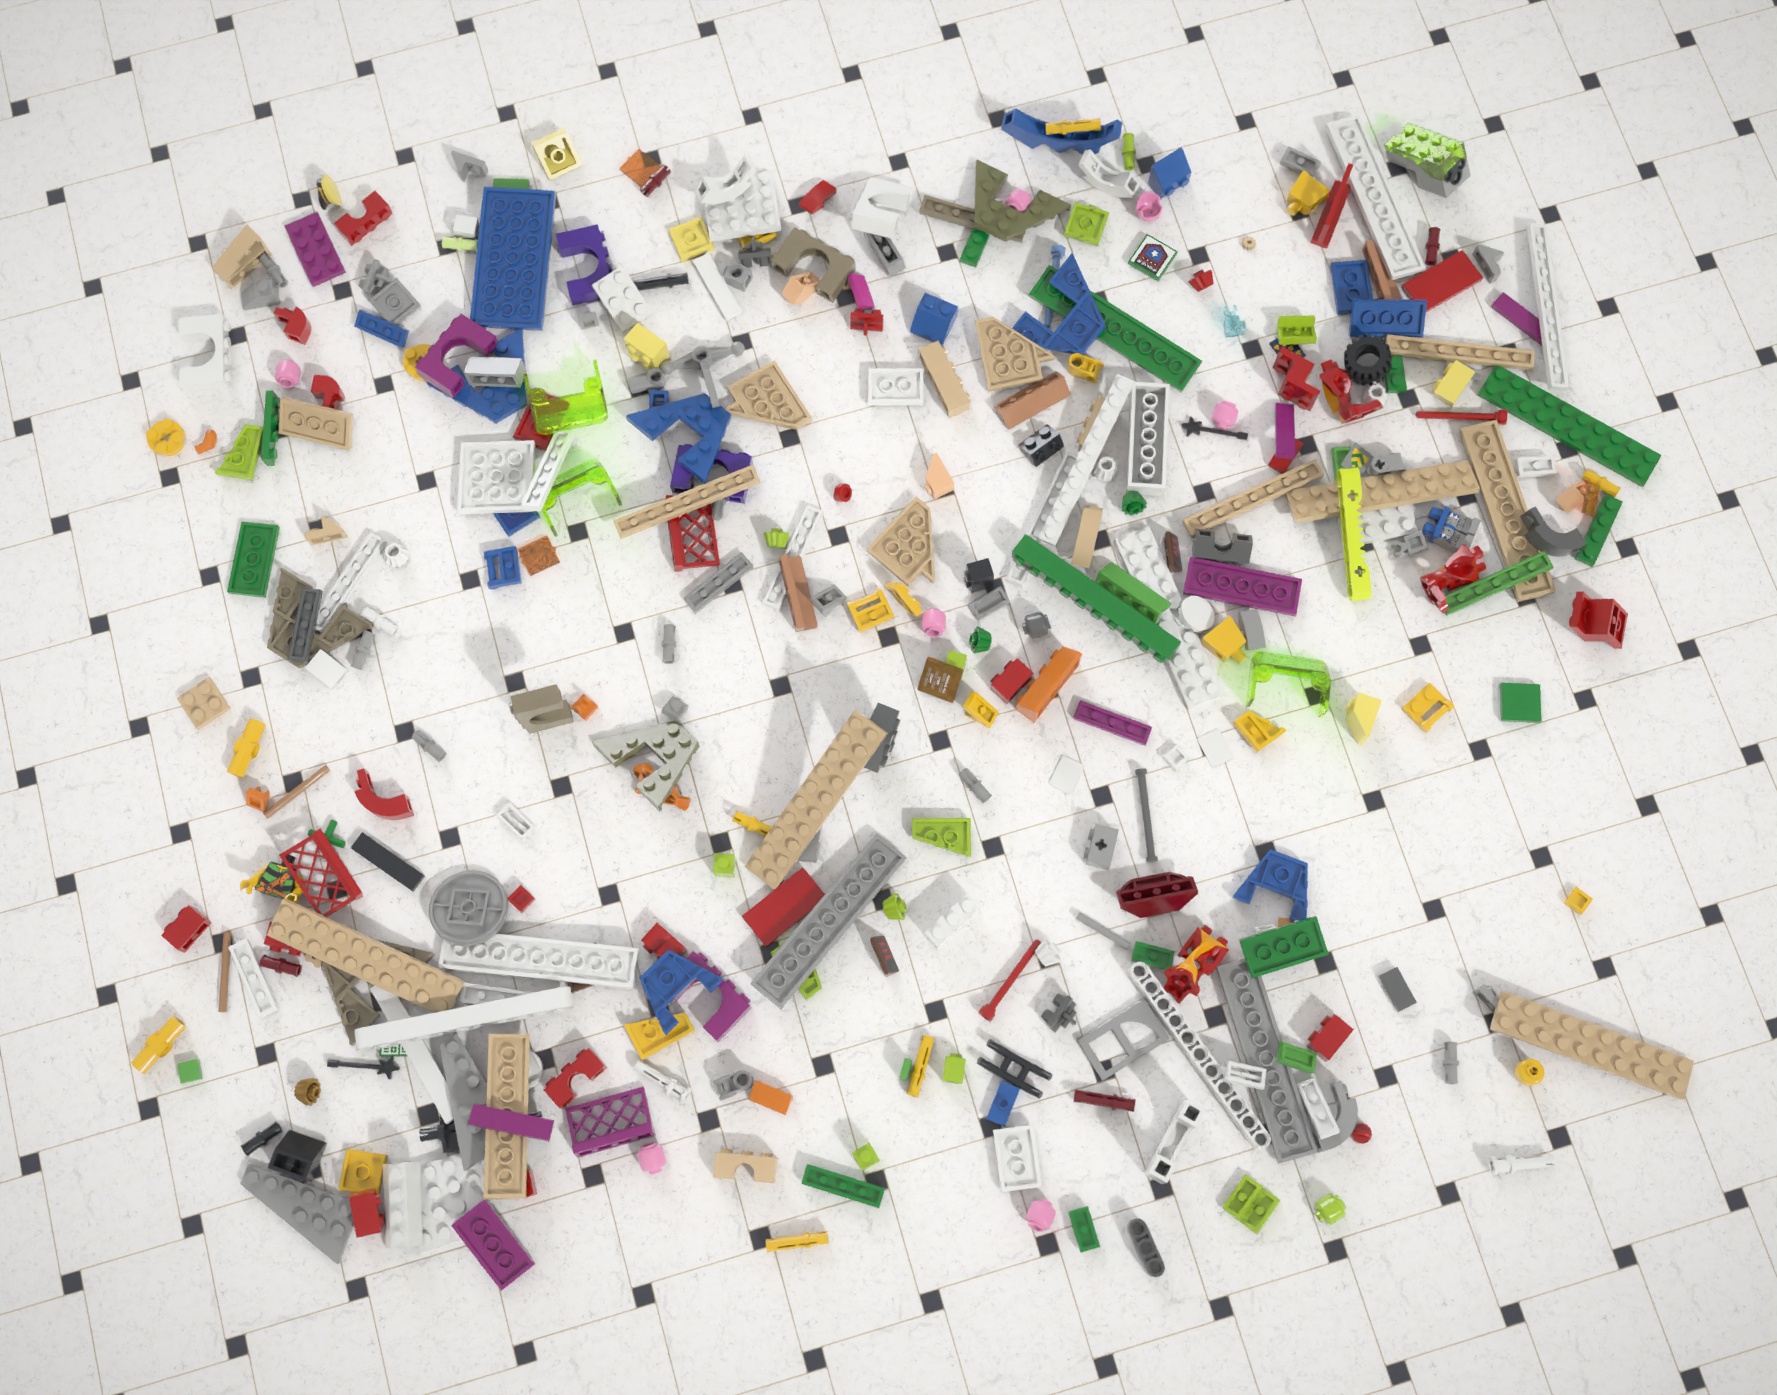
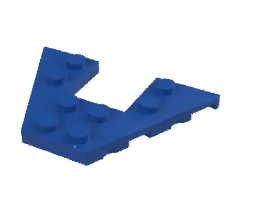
M1071 253L1051 278L1049 284L1076 304L1055 332L1051 331L1026 311L1012 329L1043 349L1084 355L1106 328V325L1076 259Z
M522 328L498 341L493 351L496 357L521 358L525 366L524 332ZM459 365L451 368V370L462 376L465 384L452 399L464 407L472 409L477 414L488 418L495 424L528 405L525 377L521 388L486 386L476 392L472 386H469ZM427 382V385H428L430 388L432 387V388H434L435 390H437V391L443 393L444 396L450 397L449 395H447L446 393H444L443 391H441L440 389H438L437 387H435V386L432 385L431 383Z
M703 393L628 414L626 419L651 441H654L678 420H681L697 433L702 439L678 458V463L705 484L719 452L721 441L726 434V428L731 421V414L722 406L712 408L710 397Z

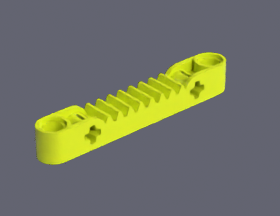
M1358 468L1338 469L1337 488L1348 597L1350 601L1370 600V571L1368 566L1363 563L1366 561V558L1361 557L1365 551L1360 549L1365 544L1359 541L1364 538L1363 535L1359 534L1363 528L1358 527L1362 520L1357 519V517L1362 515V513L1357 512V509L1361 508V505H1358V503L1362 499L1360 471ZM1347 495H1353V499L1348 498ZM1358 570L1361 572V574H1355L1354 571Z

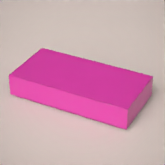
M854 273L848 275L847 277L858 308L873 309L875 305L864 275Z

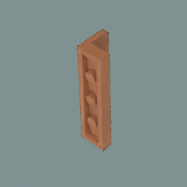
M1373 240L1366 241L1362 248L1364 259L1368 262L1369 274L1378 299H1402L1396 280H1390Z
M1056 371L1043 378V381L1036 382L994 405L996 413L1002 416L1006 428L1011 429L1070 396V391L1064 376Z
M788 554L781 555L778 561L795 632L817 628L818 625L813 604L810 601L811 596L801 556L788 558Z

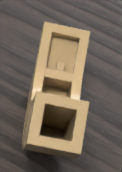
M1084 505L1071 565L1090 568L1103 508H1099L1096 505Z

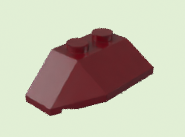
M1173 872L1130 879L1121 889L1116 891L1120 909L1139 918L1180 911L1198 894V889L1192 876L1186 877Z

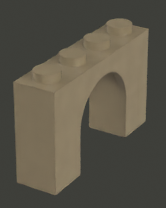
M794 227L771 259L772 269L788 277L801 259L808 256H818L828 263L829 268L817 285V294L833 303L842 291L843 286L846 285L848 281L847 276L856 270L854 259L849 255L840 253L833 246H827L821 239L811 237L805 230H799Z
M557 684L510 696L512 703H509L510 712L512 715L514 714L515 719H518V723L529 734L574 722L570 704L567 699L562 700L561 691Z

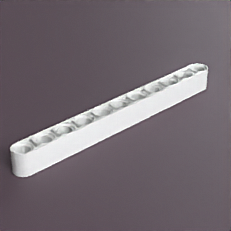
M1134 963L1129 970L1131 980L1247 1141L1255 1149L1268 1147L1271 1141L1269 1133L1232 1083L1223 1081L1225 1077L1224 1071L1145 963ZM1134 968H1142L1144 975L1142 977L1136 976ZM1146 984H1153L1156 989L1155 993H1148L1146 991ZM1159 1000H1164L1167 1003L1166 1010H1161L1158 1007ZM1170 1017H1177L1179 1019V1026H1172L1170 1024ZM1183 1033H1188L1191 1036L1190 1043L1183 1042ZM1195 1050L1203 1052L1202 1060H1197L1194 1057ZM1208 1066L1215 1069L1216 1074L1214 1077L1207 1075L1206 1068ZM1220 1083H1224L1227 1086L1228 1091L1226 1094L1219 1092L1218 1086ZM1232 1100L1239 1102L1240 1108L1238 1111H1234L1231 1108ZM1245 1117H1249L1252 1120L1250 1128H1246L1243 1125ZM1257 1134H1261L1264 1137L1263 1145L1256 1143L1255 1137Z
M560 987L358 1028L354 1030L356 1050L369 1051L570 1010L573 1008L571 987Z

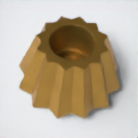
M314 1078L300 1080L295 1086L294 1096L303 1104L312 1106L320 1097L321 1083L318 1082V1079Z

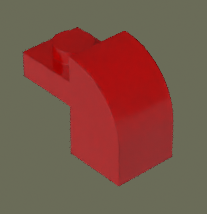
M276 307L273 314L278 321L287 324L283 331L287 338L305 345L311 334V324L304 312L298 307H295L294 311L288 308L281 309Z
M314 374L311 386L312 394L316 399H323L322 406L338 410V401H345L343 390L332 377Z

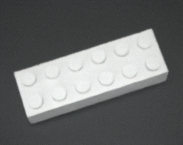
M1134 382L1130 391L1126 493L1138 491L1141 495H1164L1166 489L1170 384Z

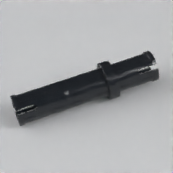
M687 272L674 275L668 273L667 276L633 280V283L641 291L662 287L673 288L676 285L689 284Z

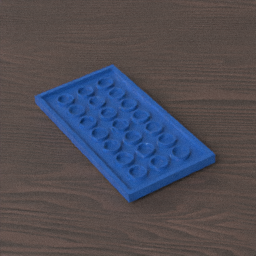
M499 187L483 188L470 319L481 327L500 329L522 328V330L543 331L556 201L555 191Z

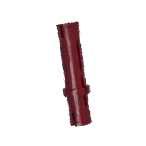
M1075 1089L1073 1102L1108 1107L1111 1110L1121 1109L1134 1112L1136 1099L1118 1097V1094H1113L1112 1096Z

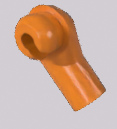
M207 430L203 443L194 446L197 454L215 447L217 434L214 430Z

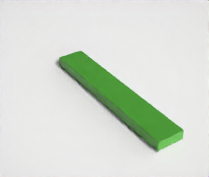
M1543 551L1446 594L1448 610L1445 613L1447 616L1550 571L1554 567L1546 552Z

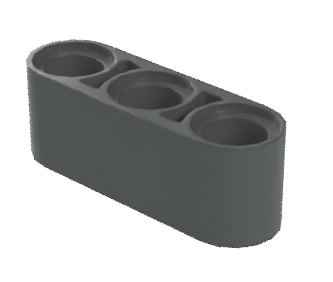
M1132 1219L1127 1224V1232L1142 1266L1149 1276L1160 1277L1165 1271V1265L1148 1226L1142 1219ZM1135 1222H1139L1142 1225L1140 1234H1135L1132 1231V1225ZM1143 1242H1148L1151 1245V1250L1148 1254H1144L1141 1251V1244ZM1154 1261L1160 1266L1159 1271L1155 1274L1149 1269L1150 1264Z

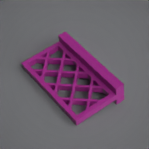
M644 1086L565 1108L573 1144L572 1150L577 1158L656 1136ZM641 1093L642 1101L638 1107L629 1102L633 1095ZM619 1099L624 1102L619 1112L609 1108L614 1100ZM627 1104L636 1109L630 1119L621 1115ZM596 1105L604 1107L599 1118L590 1113ZM580 1110L585 1114L581 1121L577 1123L572 1119L571 1112ZM608 1110L616 1114L611 1125L602 1120ZM639 1111L646 1115V1123L637 1124L633 1122ZM588 1115L597 1120L591 1130L582 1126ZM619 1117L628 1121L626 1127L622 1130L614 1127ZM599 1123H602L609 1128L604 1135L599 1136L594 1131ZM580 1128L589 1132L585 1140L577 1142L576 1134Z

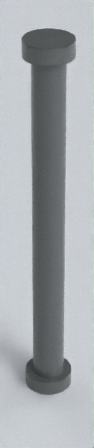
M1141 768L1136 769L1135 774L1138 775L1148 856L1146 857V862H1156L1158 857L1155 856L1145 776L1147 769Z

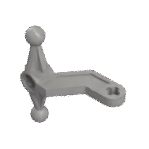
M734 342L731 347L698 346L674 362L669 360L663 361L660 364V370L665 375L671 374L674 369L702 370L712 408H716L720 405L710 367L731 354L741 356L745 351V347L741 342ZM702 356L706 357L704 360H699Z

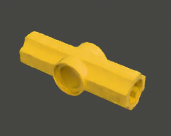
M249 718L242 737H239L234 744V755L227 769L228 773L244 778L251 760L259 752V741L265 730V723Z
M172 1016L159 1031L153 1033L146 1040V1046L131 1062L132 1066L141 1073L146 1074L159 1058L164 1057L170 1052L173 1047L172 1043L187 1026L180 1019Z

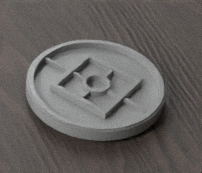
M476 870L456 873L445 879L434 891L429 904L430 922L436 933L448 943L457 946L478 945L492 938L505 923L509 909L507 894L502 884L488 873Z

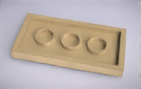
M287 397L280 399L279 434L345 450L351 449L353 413Z

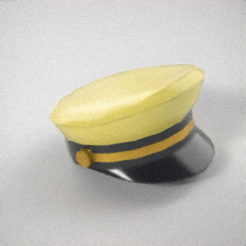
M327 174L317 179L318 199L321 208L326 210L329 204L341 205L342 199L333 179Z

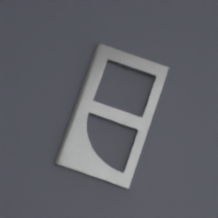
M1142 998L1076 1040L1101 1081L1170 1038L1146 999ZM1125 1022L1144 1024L1152 1029L1159 1039L1136 1052L1121 1029L1120 1024ZM1112 1030L1129 1057L1105 1071L1089 1043Z

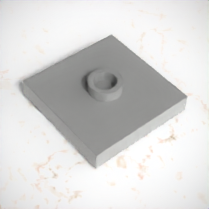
M397 277L369 299V302L385 320L396 325L402 323L421 307L419 302Z

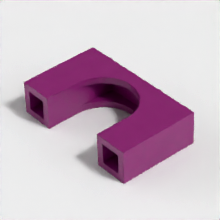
M460 314L452 320L450 327L441 333L439 340L429 347L427 354L418 360L415 367L421 378L454 398L465 384L462 376L443 364L446 353L457 346H468L485 357H489L498 344L497 338L488 330Z
M693 951L686 958L719 977L723 974L717 967L713 966L711 968L706 963L708 959L701 952L696 954ZM696 978L674 1000L677 1001L693 984L700 981ZM729 979L726 982L723 981L718 986L722 993V1003L719 1010L703 1026L718 1043L752 1008L749 1005L751 1000L744 993L739 995L735 991L737 987Z

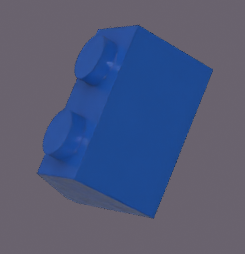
M1182 147L1154 163L1151 167L1148 184L1160 199L1165 196L1169 197L1176 189L1185 187L1190 181L1191 169Z
M924 293L917 307L910 333L931 342L939 341L940 345L943 346L958 316V306Z

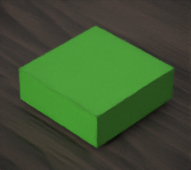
M904 1059L899 1079L904 1081L908 1079L912 1060Z
M199 1059L177 1064L181 1084L202 1079Z

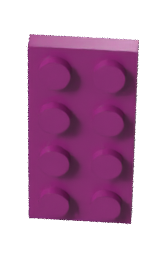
M318 212L285 225L312 287L346 273Z
M482 1200L451 1224L452 1228L501 1291L535 1265L533 1259L487 1200Z

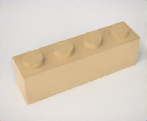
M936 341L918 349V357L948 417L951 418L969 410L971 398L968 392H964L962 388L963 382L959 376H956L954 372L956 371L952 361L948 360L945 346H941L939 341Z

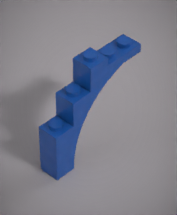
M1015 108L1004 114L1001 130L1031 149L1046 144L1058 153L1072 148L1083 155L1085 150H1091L1094 154L1100 152L1101 146L1120 139L1122 122L1118 119L1108 124L1101 125V130L1067 133V135H1063V133L1047 135L1046 123L1049 122L1036 119Z

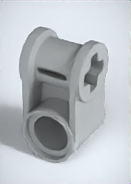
M1397 452L1375 457L1367 468V475L1375 476L1406 471L1401 453Z
M741 1070L713 1081V1084L717 1086L720 1094L719 1100L721 1101L749 1089L753 1085L754 1079L749 1072ZM745 1074L748 1076V1083L741 1086L739 1084V1077Z

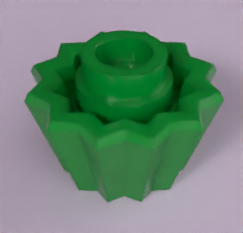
M1129 491L1123 496L1121 511L1125 515H1137L1147 508V502L1138 491Z
M976 627L969 638L971 651L973 653L985 652L991 647L992 637L990 632Z

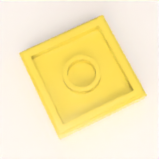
M702 217L668 229L681 262L715 250L713 242H710L709 233Z

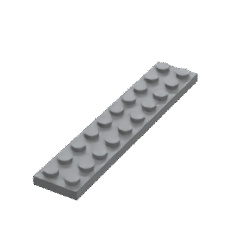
M876 833L753 979L750 985L782 1010L905 862L907 857Z
M1245 959L1217 966L1218 977L1247 1065L1266 1069L1265 1088L1263 1090L1254 1088L1267 1131L1271 1137V1144L1277 1163L1280 1164L1318 1153L1291 1067L1276 1062L1278 1045L1282 1042L1262 977L1251 978ZM1249 1071V1074L1261 1077L1260 1073Z

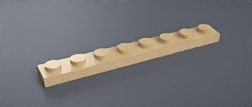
M1387 335L1385 344H1388L1390 347L1391 355L1394 356L1402 355L1404 357L1449 362L1457 360L1467 364L1500 365L1503 368L1531 371L1534 368L1535 351L1396 335Z
M1316 459L1193 514L1183 519L1182 523L1191 538L1195 534V529L1209 530L1277 499L1289 491L1322 478L1324 473Z
M750 465L613 520L620 539H623L758 485L760 480L754 466Z

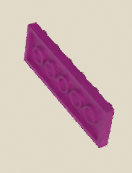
M1190 557L1183 594L1295 617L1302 579Z

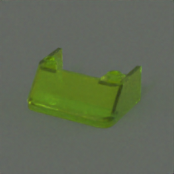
M593 360L595 376L589 377L584 381L585 392L548 399L544 389H530L527 373L523 374L535 429L539 434L546 435L600 424L608 419L605 395L596 360Z
M590 459L557 475L542 508V512L555 537L558 534L546 511L555 506L556 498L589 482L595 485L607 482L618 505H622L607 471L599 460Z
M1263 651L1256 652L1253 655L1250 663L1246 707H1250L1254 701L1256 682L1266 683L1272 678L1273 674L1311 679L1312 687L1317 691H1321L1318 717L1322 718L1326 714L1329 707L1331 678L1328 665L1324 661Z

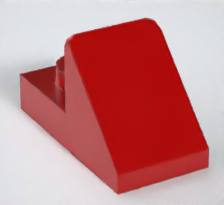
M1295 439V457L1304 445V443ZM1274 454L1268 466L1283 474L1294 459L1275 457Z

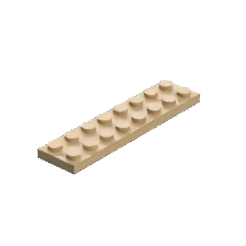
M489 1034L487 1107L528 1115L530 1034ZM486 1129L483 1200L526 1199L527 1137Z

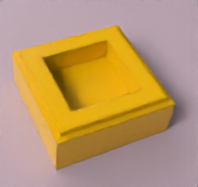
M1575 887L1564 904L1579 915H1582L1593 898L1578 887Z

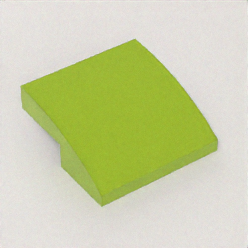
M1245 1174L1222 1209L1258 1235L1281 1201Z

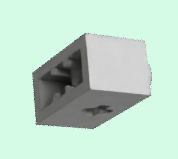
M1096 824L1094 829L1090 828L1088 840H1091L1090 848L1086 847L1083 857L1087 859L1086 865L1109 870L1119 829ZM1099 843H1103V849L1101 851L1098 850Z

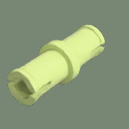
M443 237L442 239L443 248L458 249L461 252L464 250L477 251L478 240L465 239L464 237Z

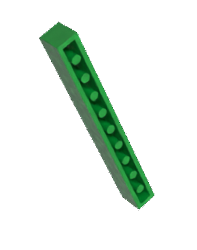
M1025 534L1013 549L1012 558L1017 565L1027 567L1033 576L1041 577L1046 585L1049 587L1054 586L1062 596L1073 599L1079 608H1086L1090 611L1091 616L1106 622V626L1111 630L1115 631L1116 629L1122 633L1121 636L1125 640L1135 642L1141 651L1152 654L1157 662H1163L1167 665L1181 645L1180 640Z

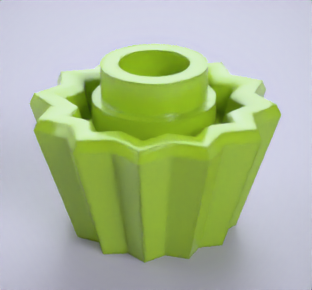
M771 528V532L763 533L767 547L785 548L790 533L782 532V528Z
M894 893L883 901L884 913L888 919H905L907 906L899 894Z

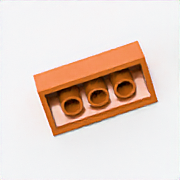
M1064 646L1059 651L1056 649L1050 656V663L1048 665L1044 664L1039 670V677L1036 680L1033 678L1028 684L1027 688L1029 690L1025 695L1021 693L1017 698L1016 710L1035 723L1080 665L1082 653Z

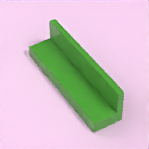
M1110 562L1098 572L1095 580L1097 584L1155 624H1158L1162 613L1171 605V602L1113 562Z

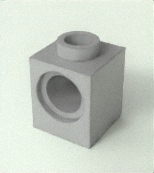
M732 261L729 266L727 265L723 272L726 284L743 292L746 291L753 278L752 269L735 261ZM735 274H740L739 277H733Z

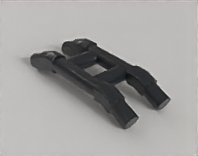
M989 1039L986 1046L1005 1058L1000 1067L982 1057H979L977 1064L1026 1093L1040 1099L1043 1091L1024 1082L1029 1071L1048 1081L1051 1080L1053 1074ZM1012 1061L1022 1066L1017 1077L1006 1072Z

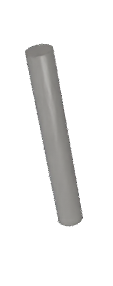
M1079 912L1076 917L1078 921L1123 948L1128 949L1131 943L1084 914Z

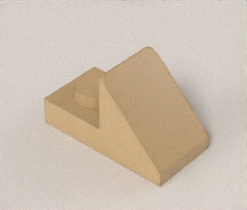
M322 515L323 529L313 528L309 532H304L305 539L311 546L348 538L346 532L340 526Z

